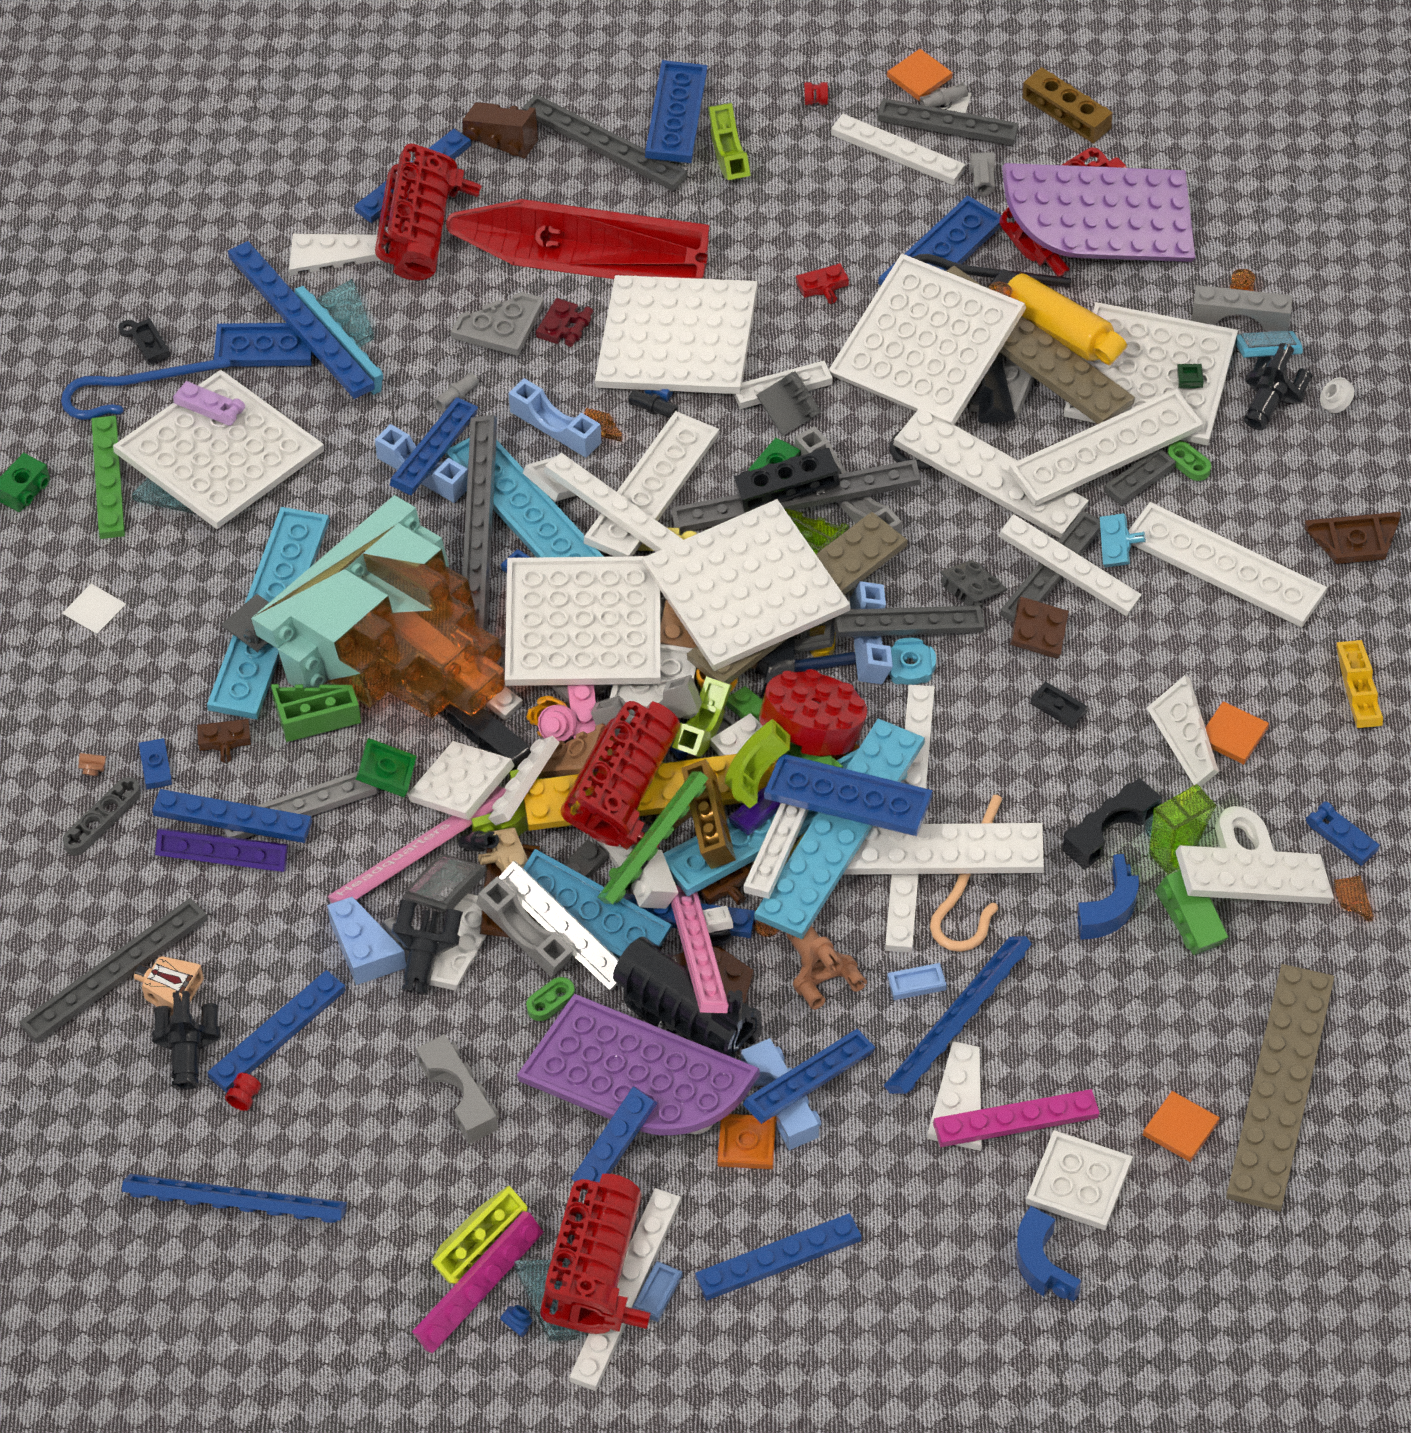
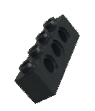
M829 447L817 449L799 457H791L776 464H768L756 470L744 471L734 476L736 491L744 513L776 499L781 503L840 485L838 470Z

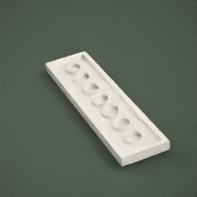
M1175 389L1009 465L1008 471L1033 505L1037 506L1202 430L1203 423L1179 391Z
M921 407L894 439L893 445L1058 538H1061L1080 513L1088 506L1089 500L1071 490L1034 506L1008 471L1009 465L1018 460L961 428L932 416L929 412L923 411Z
M675 411L617 493L658 521L719 436V429ZM602 513L584 536V544L614 557L633 556L642 544L641 541Z
M1149 502L1129 529L1130 534L1144 531L1146 536V542L1133 543L1131 545L1299 627L1304 626L1327 591L1326 586L1152 502Z
M1042 823L922 824L917 836L873 826L843 875L1044 873Z

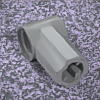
M994 152L970 153V171L973 174L974 192L980 196H989V194L995 192Z

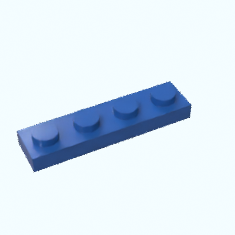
M633 1086L571 1179L575 1182L587 1179L600 1183L602 1174H611L658 1103Z

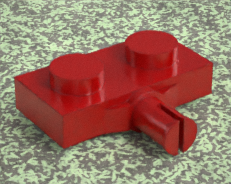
M841 263L796 275V284L804 298L813 295H824L827 302L832 304V302L835 303L837 301L833 291L849 286V278Z

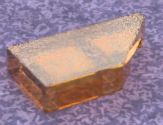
M586 408L584 414L601 424V437L622 442V432L616 427L610 413Z
M1361 876L1334 880V888L1340 906L1349 912L1354 911L1365 917L1364 920L1372 922L1374 915Z

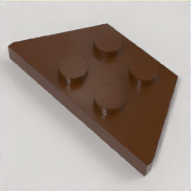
M1390 512L1305 520L1304 529L1336 564L1384 560L1387 558L1401 513Z
M712 946L726 996L730 990L733 992L740 990L743 1003L746 1004L748 990L753 979V969L720 946ZM684 952L673 955L677 959L678 964L681 966L687 965Z

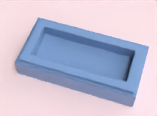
M657 1261L632 1308L651 1313L649 1319L658 1322L683 1276L682 1271Z

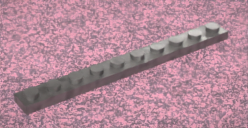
M495 415L473 417L470 423L459 629L462 637L487 634L497 418Z
M913 459L839 474L840 485L784 501L780 504L787 512L921 485L917 461ZM738 494L671 507L674 526L680 529V533L716 526L744 514Z

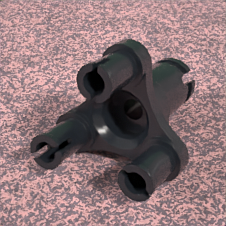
M1280 343L1273 360H1271L1270 356L1258 357L1253 370L1249 371L1245 378L1246 383L1256 392L1247 410V415L1244 416V422L1253 429L1263 430L1267 428V421H1270L1278 403L1300 404L1304 400L1305 390L1313 375L1310 371L1301 368L1297 371L1293 383L1289 380L1286 373V364L1294 352L1293 347L1289 344L1285 350L1286 343Z
M400 900L396 923H393L391 933L405 946V950L409 951L403 978L405 983L402 985L401 990L412 993L414 982L419 981L417 994L428 995L427 986H430L435 957H439L441 953L459 945L460 936L458 932L463 912L455 909H446L443 930L439 934H435L438 917L440 916L439 912L433 911L431 921L429 922L430 910H423L420 930H415L412 923L417 903L409 900Z
M183 990L182 1001L179 991L173 992L172 1016L171 1008L168 1006H157L154 1008L155 1030L152 1031V1042L171 1050V1073L174 1079L172 1087L179 1090H190L199 1086V1080L197 1079L199 1077V1050L220 1040L221 1029L218 1027V1005L206 1003L201 1006L202 1025L193 1020V1016L190 1014V992Z

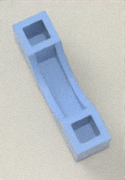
M523 378L508 393L511 413L585 458L602 443L600 423L583 413H580L577 417L563 414L551 404L542 388Z
M391 424L375 439L377 458L397 470L416 448L409 434ZM447 458L444 462H438L421 484L455 503L467 491L468 469Z
M860 581L850 597V609H879L886 606L884 585ZM881 636L854 637L858 681L883 684L893 667L891 646L883 645Z
M770 1038L741 1050V1061L759 1068L760 1076L753 1086H766L792 1070L791 1067H786L782 1050L779 1046L775 1047ZM807 1095L777 1114V1130L788 1150L819 1138L821 1120L815 1110L811 1111L808 1106L809 1100Z

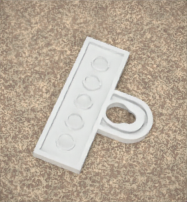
M1229 807L1218 817L1215 830L1220 848L1180 845L1175 851L1188 896L1330 904L1334 899L1321 855L1274 851L1263 820L1253 811L1244 807ZM1234 828L1243 829L1247 837L1253 842L1255 849L1249 850L1242 847L1235 838Z

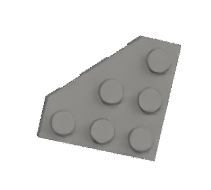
M520 292L514 294L513 298L507 301L500 302L498 300L484 305L482 310L470 314L467 311L459 314L450 332L451 338L519 356L544 306V298Z

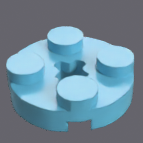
M908 637L894 642V646L891 647L893 667L889 672L891 681L895 684L906 685L929 682L936 668L934 649L931 646L929 648L927 645H924L923 640ZM907 658H912L916 663L907 664L905 662H907Z

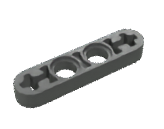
M132 777L122 778L64 834L63 844L65 851L72 856L81 855L96 842L140 798L139 782ZM133 788V791H132V792L126 791V792L124 793V790H125V789L131 790V789ZM111 803L118 806L112 812L104 810V807ZM90 821L100 822V825L95 829L86 827ZM78 840H80L79 844L73 843L71 845V841L77 842Z

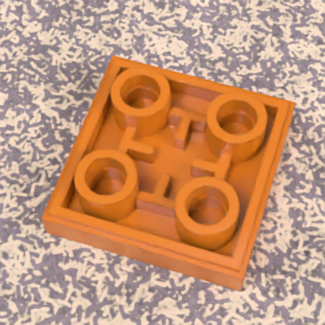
M918 49L888 70L887 77L920 101V97L931 94L952 79L953 72L922 49Z
M1223 701L1205 729L1212 750L1245 764L1268 730L1269 723Z
M1171 1091L1143 1130V1136L1191 1162L1219 1123L1220 1117Z

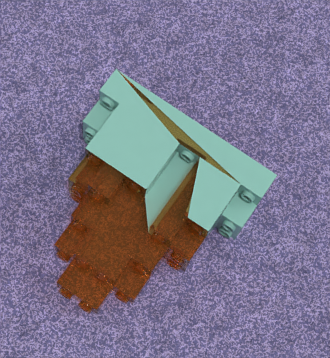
M395 495L251 618L256 635L278 649L287 681L294 687L295 684H303L304 688H319V685H323L326 681L334 685H352L357 700L369 707H372L389 692L431 719L443 711L449 703L472 717L479 710L483 709L495 695L502 692L505 687L504 670L496 664L503 656L499 639L476 625L474 617L476 610L468 579L449 568L442 538L420 525L416 507Z

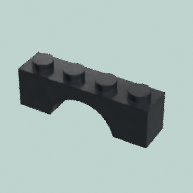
M1138 778L1132 784L1127 783L1114 798H1108L1101 808L1095 812L1088 813L1079 825L1070 827L1065 832L1062 851L1081 868L1086 870L1104 856L1105 839L1102 834L1108 827L1121 822L1142 826L1160 812L1162 797L1141 778Z

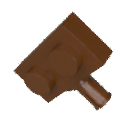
M249 719L197 725L199 751L220 750V760L226 763L225 755L227 762L231 761L230 749L251 745Z
M743 866L697 892L707 904H712L723 896L729 895L737 905H741L746 900V897L738 888L746 882L750 870Z

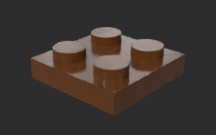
M1020 597L1017 602L1009 645L1058 659L1061 655L1069 611Z

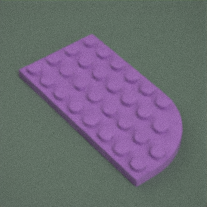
M1005 163L1002 167L1006 200L1017 224L1032 240L1054 253L1068 257L1184 262H1192L1195 259L1185 170Z
M574 994L521 1068L517 1077L524 1084L608 1119L613 1117L632 1087H637L658 1103L639 1131L653 1135H680L704 1129L726 1117L746 1097L760 1076L759 1068Z

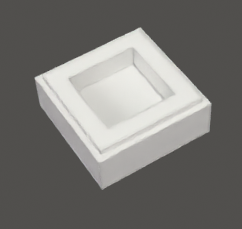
M727 906L703 910L709 933L733 928V921Z

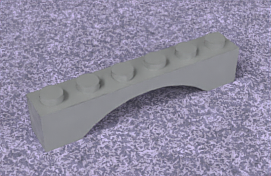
M815 426L795 436V447L801 450L800 456L809 454L817 449L829 447L838 474L847 473L830 442ZM868 495L837 501L838 505L855 523L859 522L870 512H873L902 535V521L887 505L874 501Z

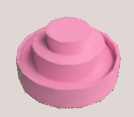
M564 705L549 706L541 712L538 718V728L544 739L553 736L558 741H568L576 731L577 721L571 709Z

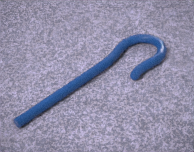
M230 357L125 376H83L66 386L62 393L61 404L68 415L79 420H91L92 418L108 414L120 415L124 411L123 407L114 404L103 405L90 410L76 409L71 403V396L76 390L87 385L123 386L231 367Z

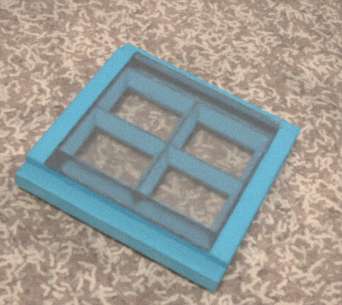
M1293 331L1241 333V335L1236 337L1235 345L1243 358L1275 356L1280 343H1286L1285 350L1288 344L1294 349L1293 354L1303 353L1302 344Z

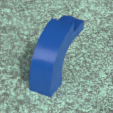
M1124 854L1113 855L1112 874L1115 886L1113 893L1100 901L1078 903L1077 922L1080 940L1109 935L1120 929L1132 916L1137 902L1139 877L1138 875L1131 876V866L1125 863Z
M1030 1206L1018 1229L1016 1259L1019 1270L1027 1284L1044 1297L1050 1288L1058 1297L1067 1298L1074 1302L1080 1294L1081 1280L1052 1264L1043 1250L1054 1233L1055 1219Z

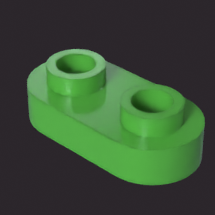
M1178 441L1169 446L1168 455L1176 461L1175 467L1187 477L1195 481H1203L1209 477L1211 462L1191 445Z
M558 977L540 988L527 1000L526 1006L529 1017L536 1021H544L556 1014L567 1005L575 994L574 984L568 978ZM565 993L564 996H558L557 994ZM538 1008H544L542 1011H537Z

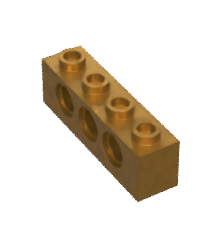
M1041 67L1023 82L1022 98L1091 143L1094 144L1111 129L1113 112Z
M706 759L682 767L684 782L692 772L701 771L708 777L704 784L706 788L703 793L697 798L694 797L689 803L702 857L711 869L736 861L715 772Z

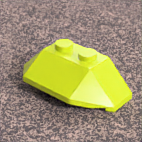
M507 1186L478 1207L439 1246L431 1263L448 1283L456 1284L523 1211L527 1212L528 1206L510 1186Z

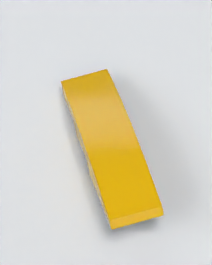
M1362 640L1336 642L1342 677L1356 727L1383 726V716L1378 705V692L1372 679L1373 669Z

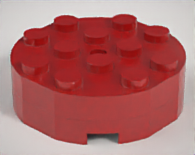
M808 669L805 672L784 671L782 674L772 678L766 686L759 712V722L763 726L771 719L775 720L790 734L791 743L802 746L801 753L814 756L842 755L852 751L855 743L860 740L867 716V706L865 701L854 690L853 685L820 674L813 669Z

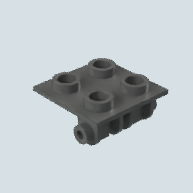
M796 371L789 373L783 379L756 395L782 436L822 412Z
M973 560L940 571V574L943 575L941 578L942 586L955 597H959V600L961 602L964 601V604L967 606L980 605L982 609L984 606L982 603L983 599L1005 592L1008 589L1000 583L999 579L990 575L979 563Z
M256 594L224 621L221 626L258 653L268 642L256 635L251 618L269 602ZM274 604V605L269 606L268 608H266L265 610L261 611L260 613H262V612H264V611L270 609L271 607H273V606H275V605H277V604Z

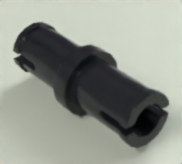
M635 389L629 395L628 402L630 405L646 409L649 414L657 413L671 418L674 412L679 410L677 404L661 400L657 395L650 396Z
M475 831L471 834L462 835L458 840L460 849L463 848V851L473 850L475 852H482L487 848H495L499 843V837L497 834L494 835L495 832L493 831L486 833Z

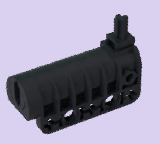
M642 936L634 940L620 956L613 972V980L623 987L626 1006L651 1025L658 1027L660 1024L662 1026L661 1029L666 1026V1031L677 1033L683 1038L733 1058L736 1057L735 1052L745 1042L754 1044L761 1037V1011L743 1003L740 990L736 992L730 990L727 993V1013L700 1012L688 966L678 964L677 959L673 955H665L661 952V948Z

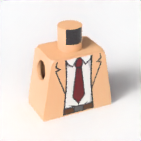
M163 956L157 959L152 969L140 964L134 974L135 980L143 982L144 998L155 1006H168L171 1008V1015H173V992L179 991L182 1001V990L190 992L191 1001L204 980L201 965Z

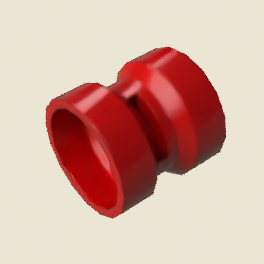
M805 82V105H812L813 103L828 105V82H820L819 84ZM814 89H816V98H814Z
M238 1073L234 1079V1087L230 1088L225 1095L226 1102L238 1110L248 1111L253 1103L252 1097L257 1095L261 1089V1083L247 1073Z

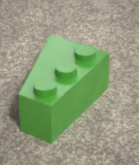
M271 684L274 705L286 742L361 723L359 704L352 685H319V688H304L303 684H295V687H279V684Z
M1181 870L1165 876L1154 891L1180 932L1186 948L1190 949L1193 955L1222 945L1228 938V935L1210 897L1188 896Z

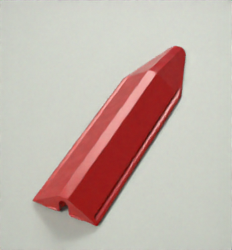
M526 199L454 212L446 220V228L452 235L515 266L614 279L615 275L703 279L708 260V224Z

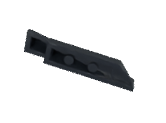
M1000 352L970 399L975 405L979 404L978 422L981 424L1013 421L1016 419Z
M795 635L785 640L757 662L755 673L765 675L761 697H764L766 686L772 678L782 674L784 671L795 672Z

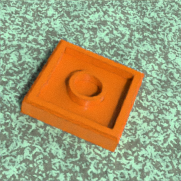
M728 1114L721 1119L718 1167L773 1169L776 1116L762 1124L753 1115Z

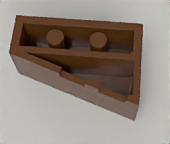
M475 102L462 120L463 135L470 140H475L525 159L538 141L536 108L518 110V106H511L508 109L500 108V104Z

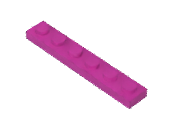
M1089 1089L934 1118L933 1126L940 1147L1096 1119L1100 1112L1093 1091Z
M523 1211L412 1331L427 1352L434 1353L544 1233L531 1213Z

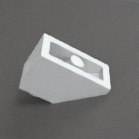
M658 850L655 856L648 861L640 876L631 885L639 907L666 909L679 893L662 850Z

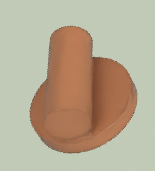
M86 753L79 754L78 768L83 769L84 775L98 776L99 772H104L106 756Z

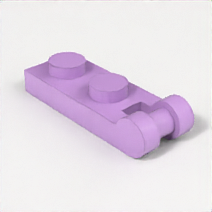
M185 381L173 396L175 404L226 425H232L237 419L236 415L241 414L245 409V404L240 399H229L188 381Z

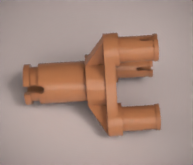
M812 925L803 939L786 933L787 938L802 957V968L799 975L793 981V987L799 995H803L809 1007L813 1010L822 1007L825 1003V998L816 988V985L827 979L838 976L844 977L855 992L862 990L865 984H867V980L857 969L858 965L851 955L835 951L829 938L820 937Z

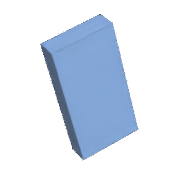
M940 963L887 973L893 1000L946 990V982Z

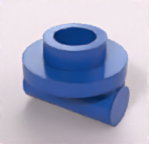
M515 1305V1307L508 1306L500 1317L502 1322L521 1337L528 1332V1327L532 1323V1318L529 1316L530 1312L520 1305Z

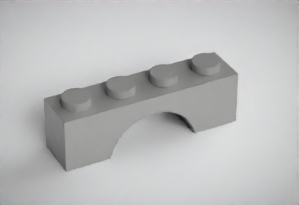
M1196 285L1192 321L1216 325L1219 320L1226 316L1246 315L1257 320L1264 330L1286 332L1289 329L1293 295Z
M692 675L668 681L663 691V699L659 702V704L670 709L677 718L689 719L694 717L699 712L702 704ZM620 696L596 702L591 711L596 726L602 723L606 725L611 719L615 718L626 702ZM632 709L629 711V716L625 720L628 723L634 717L635 711ZM615 729V735L617 736L619 729Z
M498 876L478 893L476 904L551 978L571 961L573 949L555 931H548L536 923L522 907L517 894Z
M444 1034L417 1047V1062L429 1082H446L454 1085L462 1092L463 1098L455 1108L454 1113L456 1125L468 1144L497 1131L499 1113L493 1103L488 1104L485 1099L486 1093L481 1083H475L473 1080V1072L467 1062L463 1063L459 1058L461 1054L455 1042L450 1043Z

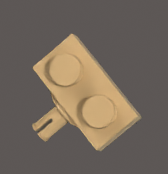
M515 827L493 831L495 832L494 835H498L499 843L495 848H492V853L478 855L480 865L495 863L502 873L513 861L523 868L528 859Z

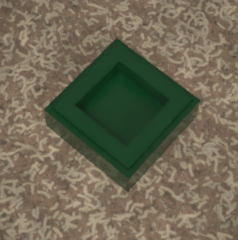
M1177 364L1178 388H1203L1202 364Z

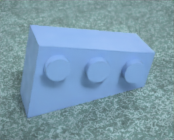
M353 897L327 905L330 924L356 985L406 968L404 950Z

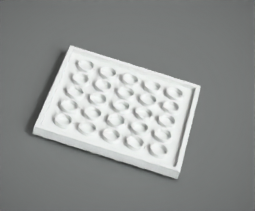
M901 253L829 368V372L833 377L916 412L921 407L923 411L929 412L932 416L950 425H955L1026 309L1025 303Z
M615 275L595 377L596 388L660 391L662 389H669V391L741 394L758 290L757 281Z
M1095 302L1093 313L1109 321L1114 328V332L1126 341L1128 347L1111 365L1103 363L1100 359L1096 361L1084 360L1135 397L1134 404L1122 413L1177 389L1203 423L1202 430L1181 440L1209 445L1238 330ZM1177 364H1202L1203 388H1178ZM1066 402L1063 417L1095 423Z
M219 370L198 386L232 400L240 399L245 404V409L241 414L236 415L237 419L232 425H226L172 403L113 445L115 454L216 529L227 523L324 451L323 443L222 370Z
M778 499L642 558L643 565L713 671L850 611V603Z
M645 556L507 558L505 686L661 684L660 589L643 565L642 558Z

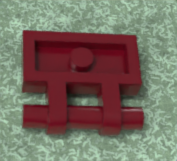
M556 298L537 328L536 338L559 344L561 339L564 338L566 339L564 343L568 347H572L582 337L583 328L587 327L591 322L593 309L586 306L583 311L578 313V304ZM571 323L575 324L573 327L569 328Z

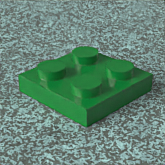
M368 738L355 780L404 798L409 788L417 756Z

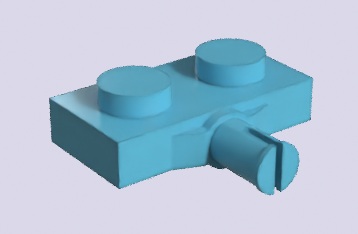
M1125 514L1100 517L1104 567L1130 564L1129 551L1131 544L1146 542L1145 532L1130 534L1127 529V517Z

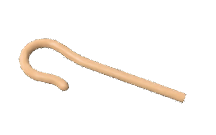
M999 795L992 796L981 823H993L1002 801ZM959 874L953 890L931 917L930 930L933 938L940 946L951 951H968L980 945L987 936L991 917L998 910L996 903H990L981 913L977 932L968 940L955 941L943 934L940 927L941 921L961 897L971 874Z

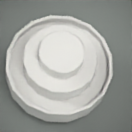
M1334 378L1327 383L1321 392V406L1330 413L1343 411L1350 405L1354 397V386L1345 378Z

